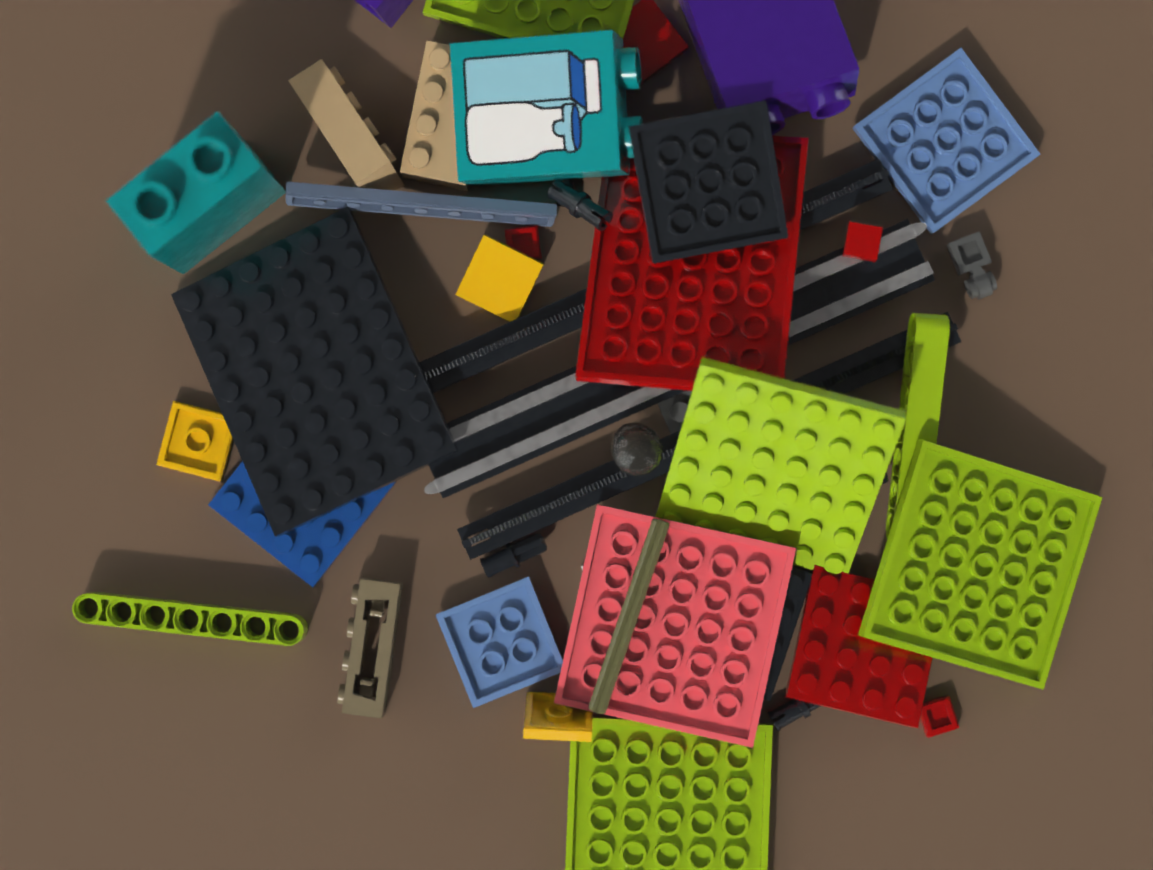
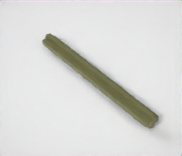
M653 519L588 706L589 710L595 713H606L669 529V523L663 520Z

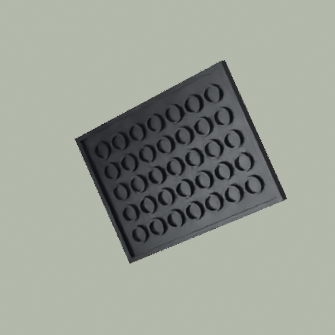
M349 207L171 294L275 537H280L459 451L355 216Z

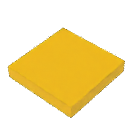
M484 234L455 295L511 322L519 318L545 263Z
M173 401L156 465L223 482L233 444V438L223 414Z
M527 692L523 739L592 742L593 712L555 704L556 693Z

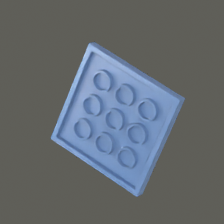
M959 48L852 128L875 160L880 159L884 170L887 169L889 173V179L921 222L927 225L926 228L931 235L1041 155L962 48Z

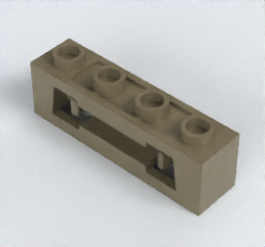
M363 577L360 579L359 584H354L351 604H357L355 618L349 617L347 626V637L352 638L350 651L345 650L342 662V670L347 671L346 684H340L337 704H343L342 713L381 719L385 716L403 583ZM372 600L370 616L382 618L385 613V600H389L387 619L381 622L374 677H378L376 696H373L375 678L363 677L360 681V692L356 691L358 675L363 672L370 618H366L368 602Z

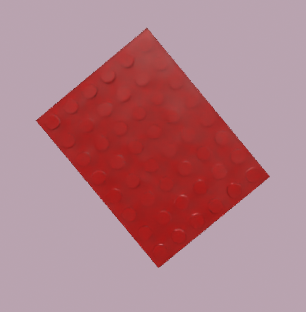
M772 135L789 238L653 264L634 158H630V175L601 178L598 205L612 212L613 218L611 223H608L601 217H598L608 227L603 231H599L595 227L575 375L577 381L692 391L702 357L785 379L809 138Z

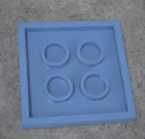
M529 576L436 614L473 708L561 672L563 658Z

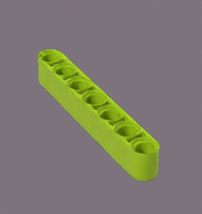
M912 313L909 318L899 409L906 411V420L894 449L885 529L886 539L889 536L918 439L937 444L950 322L947 315Z
M104 592L82 594L74 600L72 605V613L79 622L93 625L291 646L302 641L308 632L306 620L301 615L294 613ZM89 598L93 599L98 605V611L94 617L89 616L85 611V602ZM121 602L127 603L131 608V616L128 620H124L118 615V606ZM154 606L161 607L165 613L164 621L161 624L155 623L151 618V610ZM188 609L193 610L198 615V624L194 628L187 626L184 622V614ZM221 613L227 614L232 620V626L229 631H223L217 625V618ZM253 617H259L264 621L265 631L262 635L254 634L251 631L250 622ZM289 620L295 622L299 627L298 636L293 639L288 638L283 632L284 623Z

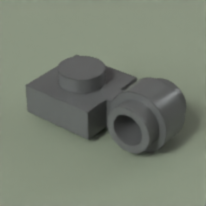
M980 231L946 245L958 276L967 272L970 273L969 279L964 281V285L971 299H983L992 295L994 290H997V282L991 271L985 272L982 269L983 266L990 264L992 261Z

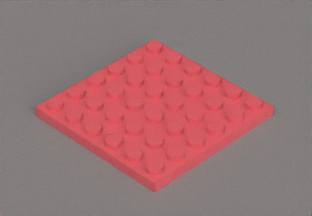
M597 504L554 703L591 711L588 706L653 519H660L669 523V529L605 715L753 748L796 548Z

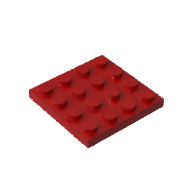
M814 565L811 571V582L805 599L785 697L911 728H918L932 657L859 636L858 633L875 580L844 572L831 574L824 567Z

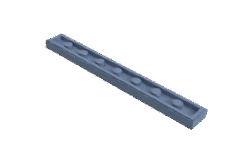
M286 182V204L289 206L338 210L349 207L351 211L545 227L553 226L557 215V204Z

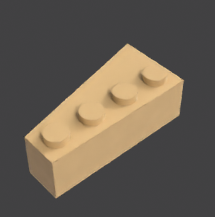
M426 41L400 173L405 179L468 191V184L458 182L450 45Z
M320 59L288 80L358 188L397 191L404 186L391 164L396 160L395 156L386 143L379 146L374 138L379 132L369 117L362 120L357 112L362 107L352 91L345 94L340 87L345 84V81L335 66L328 69L323 59Z

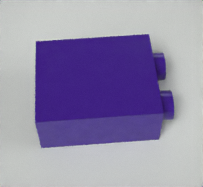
M678 0L717 109L766 100L771 133L774 135L785 127L784 118L810 111L813 119H825L835 116L849 107L851 103L849 97L855 96L860 68L834 0Z

